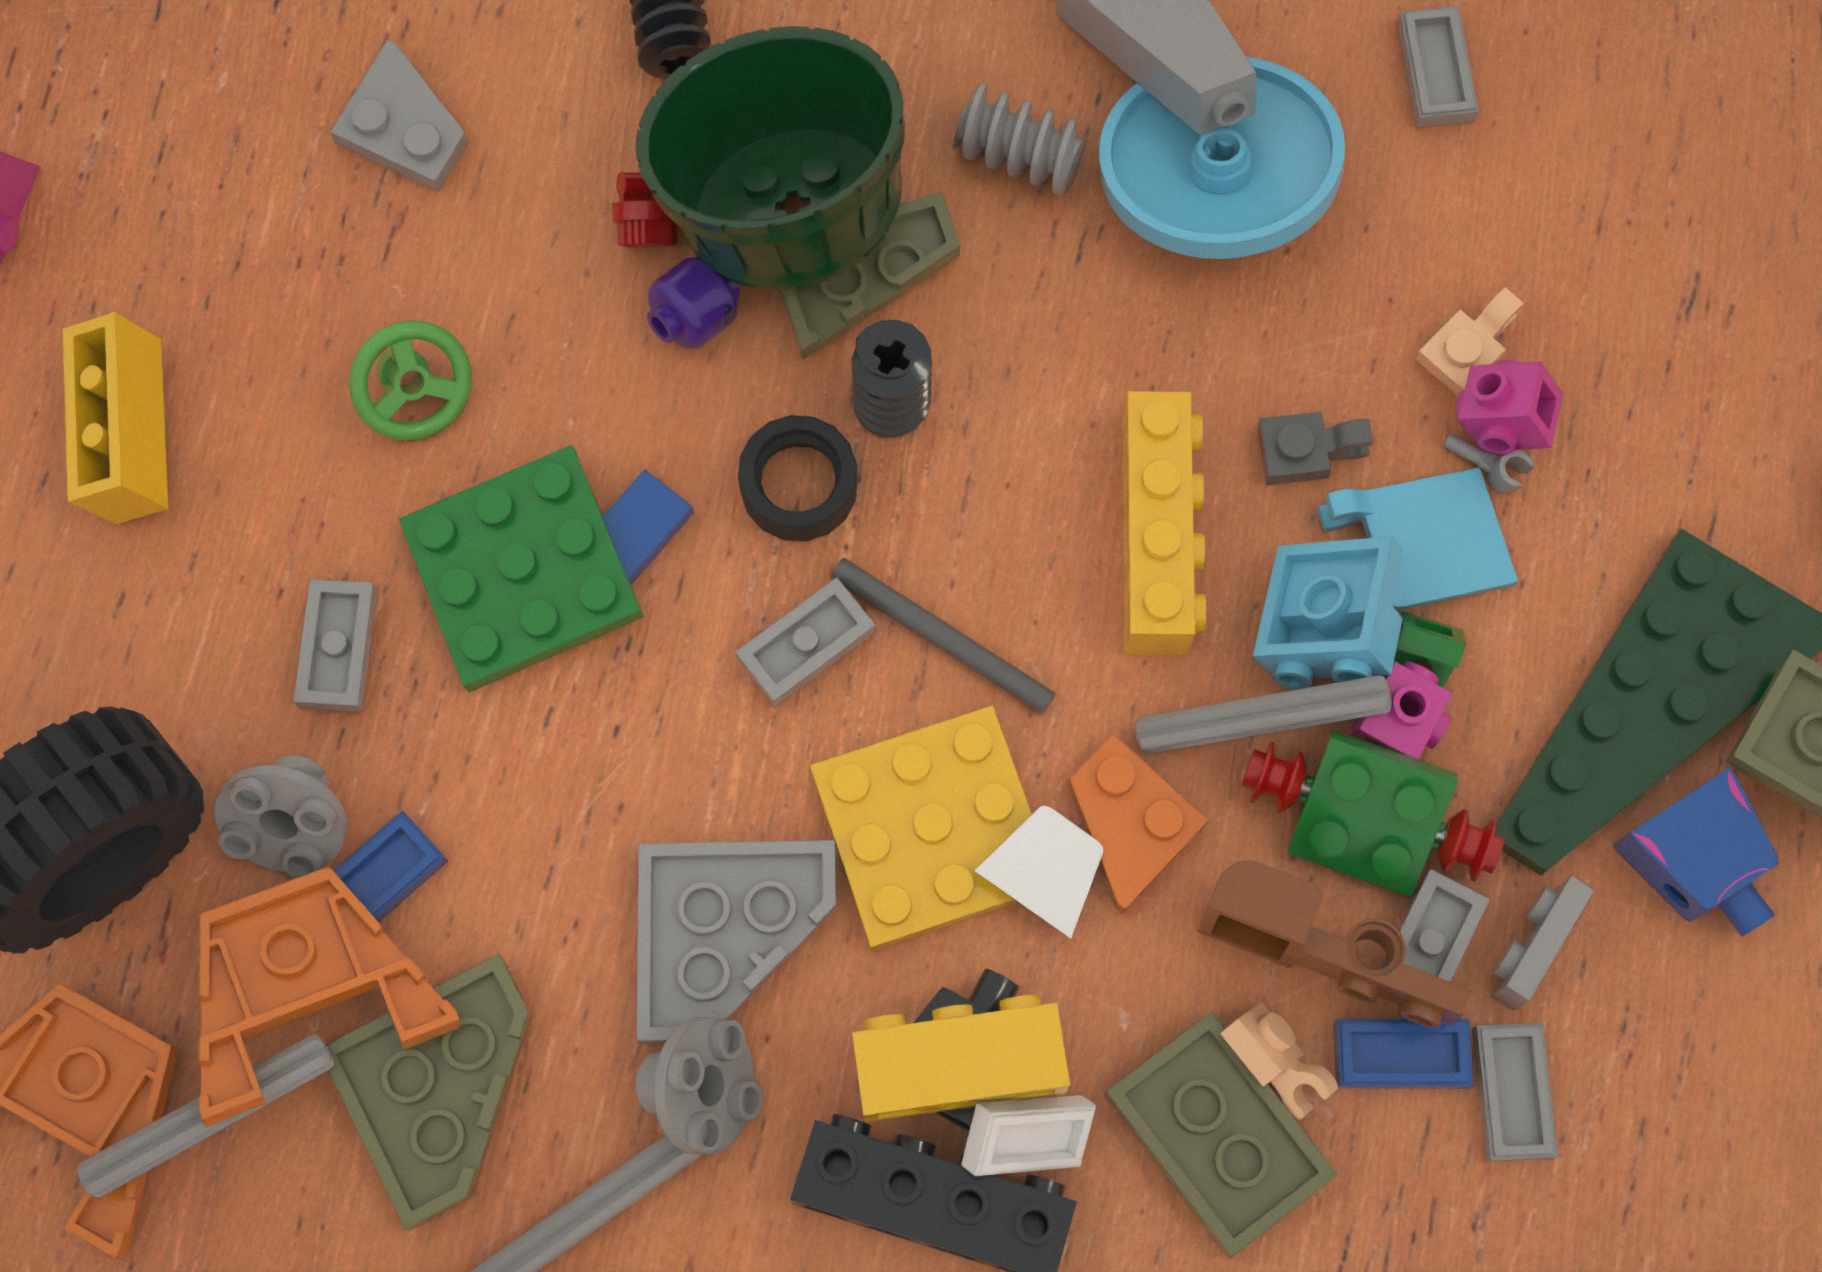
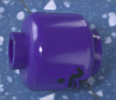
M698 257L683 259L657 278L648 289V304L651 311L647 313V319L654 333L666 343L674 341L688 349L702 347L730 326L737 316V300L739 299L737 283L717 273Z

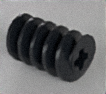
M629 0L632 5V21L636 26L634 37L636 45L639 47L637 51L639 66L647 74L656 78L667 79L680 66H685L688 60L710 46V33L704 29L708 23L707 14L701 8L704 0Z
M881 320L866 327L856 338V348L851 359L854 413L860 424L872 434L886 438L903 436L915 430L924 421L931 405V348L924 334L912 324L900 320Z

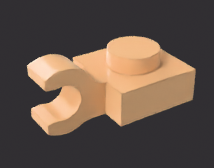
M1505 287L1486 306L1475 321L1460 309L1419 350L1415 360L1458 397L1460 392L1465 390L1470 366L1496 364L1503 357L1506 349L1495 338L1518 316L1516 312L1524 303Z
M1263 1002L1242 1015L1220 1033L1263 1087L1269 1082L1272 1083L1279 1092L1284 1106L1292 1116L1299 1120L1314 1108L1303 1094V1084L1314 1087L1318 1095L1324 1100L1339 1089L1334 1076L1326 1068L1315 1064H1304L1298 1060L1304 1053L1296 1044V1037L1292 1028L1280 1015L1270 1012Z

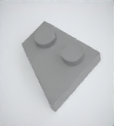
M387 40L330 131L336 144L438 192L468 145L465 132L396 43Z

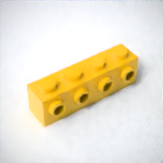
M1128 391L1122 415L1124 655L1187 656L1195 637V632L1205 631L1206 597L1205 594H1195L1194 571L1204 570L1205 537L1204 533L1193 532V511H1202L1204 478L1203 473H1192V452H1201L1203 421L1201 414H1191V392Z

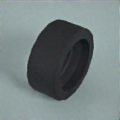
M789 415L768 422L750 437L740 455L738 481L746 511L763 531L782 540L806 542L828 535L846 520L856 502L857 463L850 443L835 426L816 417ZM794 446L810 447L822 452L831 461L835 472V486L829 498L820 506L805 511H789L775 506L765 495L761 484L762 470L768 459L778 451Z

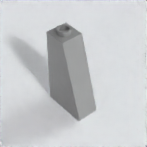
M1056 0L1057 13L1066 24L1199 135L1221 127L1232 126L1242 119L1255 115L1256 71L1209 0Z

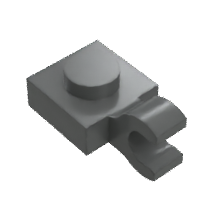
M1322 412L1261 418L1258 424L1266 485L1328 478L1331 470L1329 460L1369 456L1368 446L1373 444L1369 419L1350 420L1324 429Z

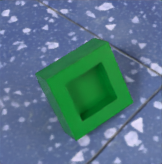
M1401 611L1400 616L1403 620L1394 662L1403 665L1404 662H1413L1415 660L1429 662L1432 666L1431 672L1439 678L1437 685L1443 688L1454 668L1459 667L1466 646L1463 629Z

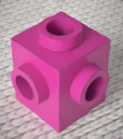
M1502 360L1496 364L1472 365L1469 369L1465 390L1461 391L1457 398V418L1460 425L1465 428L1477 446L1490 453L1509 454L1518 449L1552 448L1563 393L1541 361L1520 362L1516 360Z
M1394 662L1391 675L1383 676L1388 682L1391 691V710L1386 714L1356 718L1347 735L1419 759L1425 746L1433 749L1444 735L1451 716L1443 711L1453 693L1438 686L1439 678L1427 668L1412 662H1404L1403 665Z

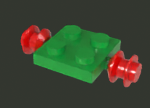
M1333 729L1314 777L1307 775L1305 780L1307 766L1301 751H1298L1287 761L1276 757L1275 745L1272 741L1269 743L1266 753L1256 749L1253 750L1241 785L1252 789L1250 803H1254L1262 794L1275 797L1277 812L1282 813L1295 804L1299 792L1301 793L1299 801L1304 802L1288 844V854L1410 897L1414 893L1431 848L1437 849L1438 847L1437 855L1443 871H1448L1456 862L1468 865L1470 880L1474 882L1479 877L1481 871L1492 874L1498 863L1504 845V836L1495 834L1497 824L1495 819H1491L1481 829L1470 825L1468 810L1463 809L1449 818L1446 826L1442 822L1458 783V773Z

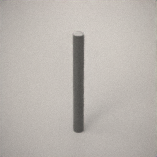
M842 558L831 575L832 580L837 577L846 589L1039 713L1043 714L1050 705L1056 693L846 558Z

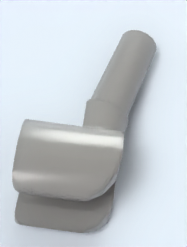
M1451 433L1443 446L1486 471L1490 487L1495 492L1501 494L1512 493L1523 486L1519 481L1507 475L1505 465L1523 474L1528 473L1534 468L1532 459L1522 451L1514 450L1512 453L1498 457Z

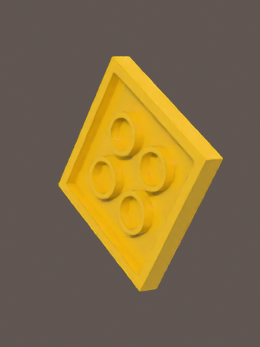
M993 705L810 765L811 774L833 839L835 840V845L871 952L1018 903L1014 898L975 872L1032 815Z

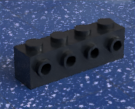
M833 1114L830 1124L815 1120L790 1200L793 1205L1006 1272L1058 1271L1077 1201L1063 1197L1065 1185L1030 1174L1026 1175L1024 1185L1000 1178L998 1174L974 1176L961 1165L964 1154H962L959 1164L933 1157L936 1146L921 1139L897 1134L895 1144L869 1137L872 1126L850 1117Z

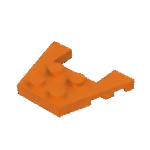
M329 866L200 913L199 996L201 999V1036H199V1062L201 1064V1095H199V1112L205 1127L266 1104L243 1043L245 1038L376 988L380 990L403 1050L460 1028V1019L454 1007L446 999L443 1000L425 979L424 973L410 957H405L383 932V927Z
M58 983L0 1033V1106L91 1157L162 1117L179 1049L73 989ZM148 1171L102 1197L95 1198L86 1191L63 1229L111 1257L123 1260L129 1249Z

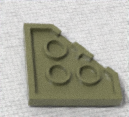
M499 953L434 987V990L442 999H446L456 1010L460 1019V1028L403 1050L387 1012L327 1044L334 1060L333 1067L328 1071L405 1230L411 1231L465 1202L472 1196L532 1016L503 957Z

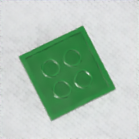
M573 445L399 518L400 525L463 687L469 692L645 617Z

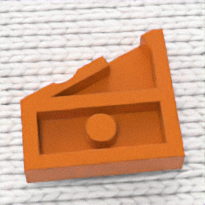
M1113 733L1069 778V789L1078 812L1083 816L1088 834L1101 843L1104 848L1100 863L1111 888V897L1115 908L1122 914L1198 835L1209 821Z

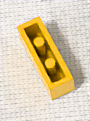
M116 312L63 328L68 502L114 524H120L167 510L168 486L161 339Z
M1023 995L999 1001L1001 1011L973 1014L972 1005L963 1004L933 1010L932 1021L906 1024L905 1015L903 1014L884 1015L865 1020V1030L852 1032L864 1122L974 1107L977 1102L1029 1099L1067 1093L1070 1087V1079L1057 1003L1041 1005L1039 995Z

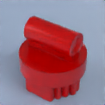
M620 172L616 180L619 202L612 203V222L617 223L618 245L623 247L675 246L677 244V225L661 210L652 196L650 188L644 181L641 172Z

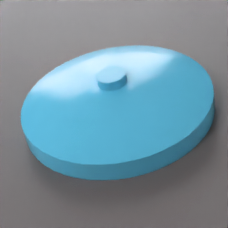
M1247 57L1256 71L1255 115L1242 119L1232 126L1221 127L1199 135L1142 86L1136 83L1117 101L1102 129L1099 144V164L1102 187L1106 198L1114 212L1132 231L1154 245L1171 252L1198 258L1229 259L1252 256L1280 247L1305 233L1320 220L1333 203L1341 185L1345 156L1344 132L1335 109L1325 95L1310 81L1284 66L1258 58Z

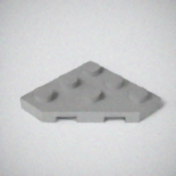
M835 840L646 843L638 845L636 1041L639 1044H665L678 1026L692 1018L716 1017L728 1020L836 910Z

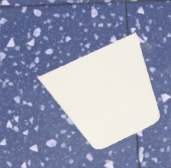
M1041 806L975 872L1071 939L1104 848L1095 838L1048 806Z

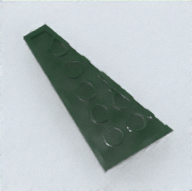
M1680 529L1670 541L1497 820L1495 834L1504 836L1502 851L1537 874H1544L1758 702L1784 657L1794 649L1810 659L1822 650V613L1685 530Z

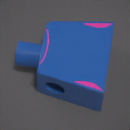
M1730 767L1643 823L1613 845L1617 853L1683 919L1689 922L1718 905L1740 936L1743 937L1775 916L1751 882L1779 864L1778 855L1740 782Z

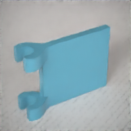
M1480 467L1371 490L1343 489L1334 491L1326 495L1327 504L1319 505L1316 509L1323 532L1339 530L1361 521L1367 538L1393 536L1403 548L1392 606L1396 611L1512 587L1518 583Z

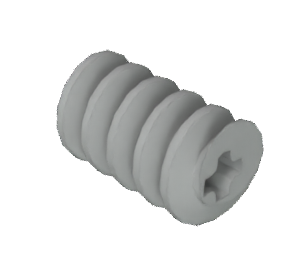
M981 82L972 93L962 112L953 140V149H956L963 141V157L970 161L977 159L985 149V166L993 170L997 169L1007 158L1008 175L1016 179L1030 166V184L1040 187L1052 175V192L1059 196L1065 194L1077 171L1088 138V134L1082 140L1076 138L1077 119L1071 117L1060 131L1055 130L1054 110L1048 108L1037 122L1032 121V102L1025 100L1015 114L1009 112L1010 94L1003 91L993 105L988 104L987 84Z

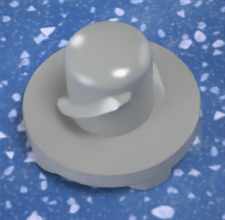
M288 755L275 760L272 765L248 767L229 777L222 786L214 806V818L220 832L218 844L221 850L232 858L248 859L265 868L287 872L294 878L320 870L321 867L329 864L342 848L348 831V821L342 804L334 793L328 789L329 781L325 770L309 758Z
M696 1017L685 1021L672 1032L662 1051L654 1052L644 1059L636 1076V1094L641 1106L648 1113L657 1115V1122L661 1125L665 1135L678 1149L691 1154L711 1155L725 1150L738 1138L746 1122L757 1118L763 1104L762 1089L755 1081L753 1061L745 1041L744 1029L740 1023L734 1020H723L716 1017Z

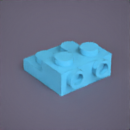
M1393 536L1279 545L1253 657L1274 678L1277 684L1291 690L1312 687L1313 679L1332 678L1335 682H1343L1377 675H1391L1403 620L1392 606L1403 548Z

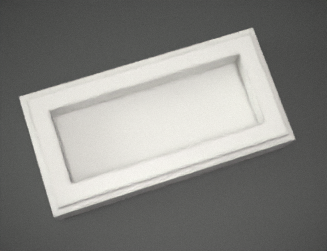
M1082 1095L977 1102L961 1165L974 1176L1080 1167L1096 1105Z

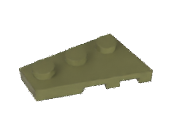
M942 192L899 204L895 219L889 231L885 232L884 239L867 257H862V261L850 270L836 277L833 275L829 277V280L802 288L795 286L793 289L781 290L803 359L960 256V243Z

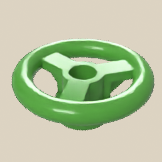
M401 321L388 325L374 333L357 352L349 374L351 401L361 420L380 435L402 441L425 439L446 429L463 411L472 387L471 364L462 344L449 331L424 321ZM411 339L425 340L439 347L446 354L452 365L454 379L433 375L427 361L412 347ZM391 346L380 357L377 364L378 380L386 390L373 404L368 391L369 373L376 358ZM412 370L416 371V376L412 382L405 385L400 384L403 374ZM425 394L447 399L445 404L436 413L423 420L399 422L390 419L407 400H417Z

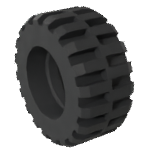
M112 706L99 707L95 713L83 711L71 715L68 721L62 724L52 723L37 731V736L24 744L19 742L3 753L4 757L0 759V951L18 954L25 953L29 948L39 950L51 946L59 938L67 939L81 932L83 927L93 921L99 922L113 913L112 909L126 899L128 901L141 892L143 890L142 887L153 877L157 878L169 866L168 862L176 854H180L189 843V834L197 831L201 822V813L204 812L203 789L200 782L151 721L143 714L122 707L118 709Z

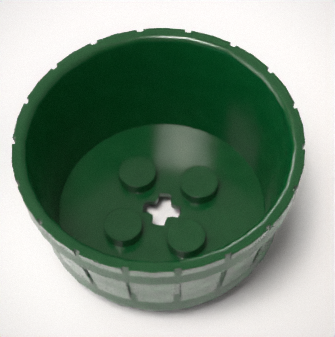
M801 26L775 27L767 31L762 29L744 33L727 39L725 43H717L688 60L685 66H680L662 83L656 91L657 95L652 96L639 123L641 129L637 130L635 145L637 161L640 163L638 166L642 177L661 210L676 223L685 235L687 243L694 254L725 278L728 277L730 281L756 289L758 286L765 290L793 289L795 286L802 288L829 280V277L833 275L836 277L862 261L861 258L867 257L884 239L885 232L889 231L902 196L900 162L905 139L903 98L894 71L885 60L881 61V56L859 40L855 38L851 40L848 35L833 30L816 27L809 29V27ZM799 194L801 201H811L810 205L800 208L799 212L787 215L784 210L776 211L777 206L787 203L788 196Z

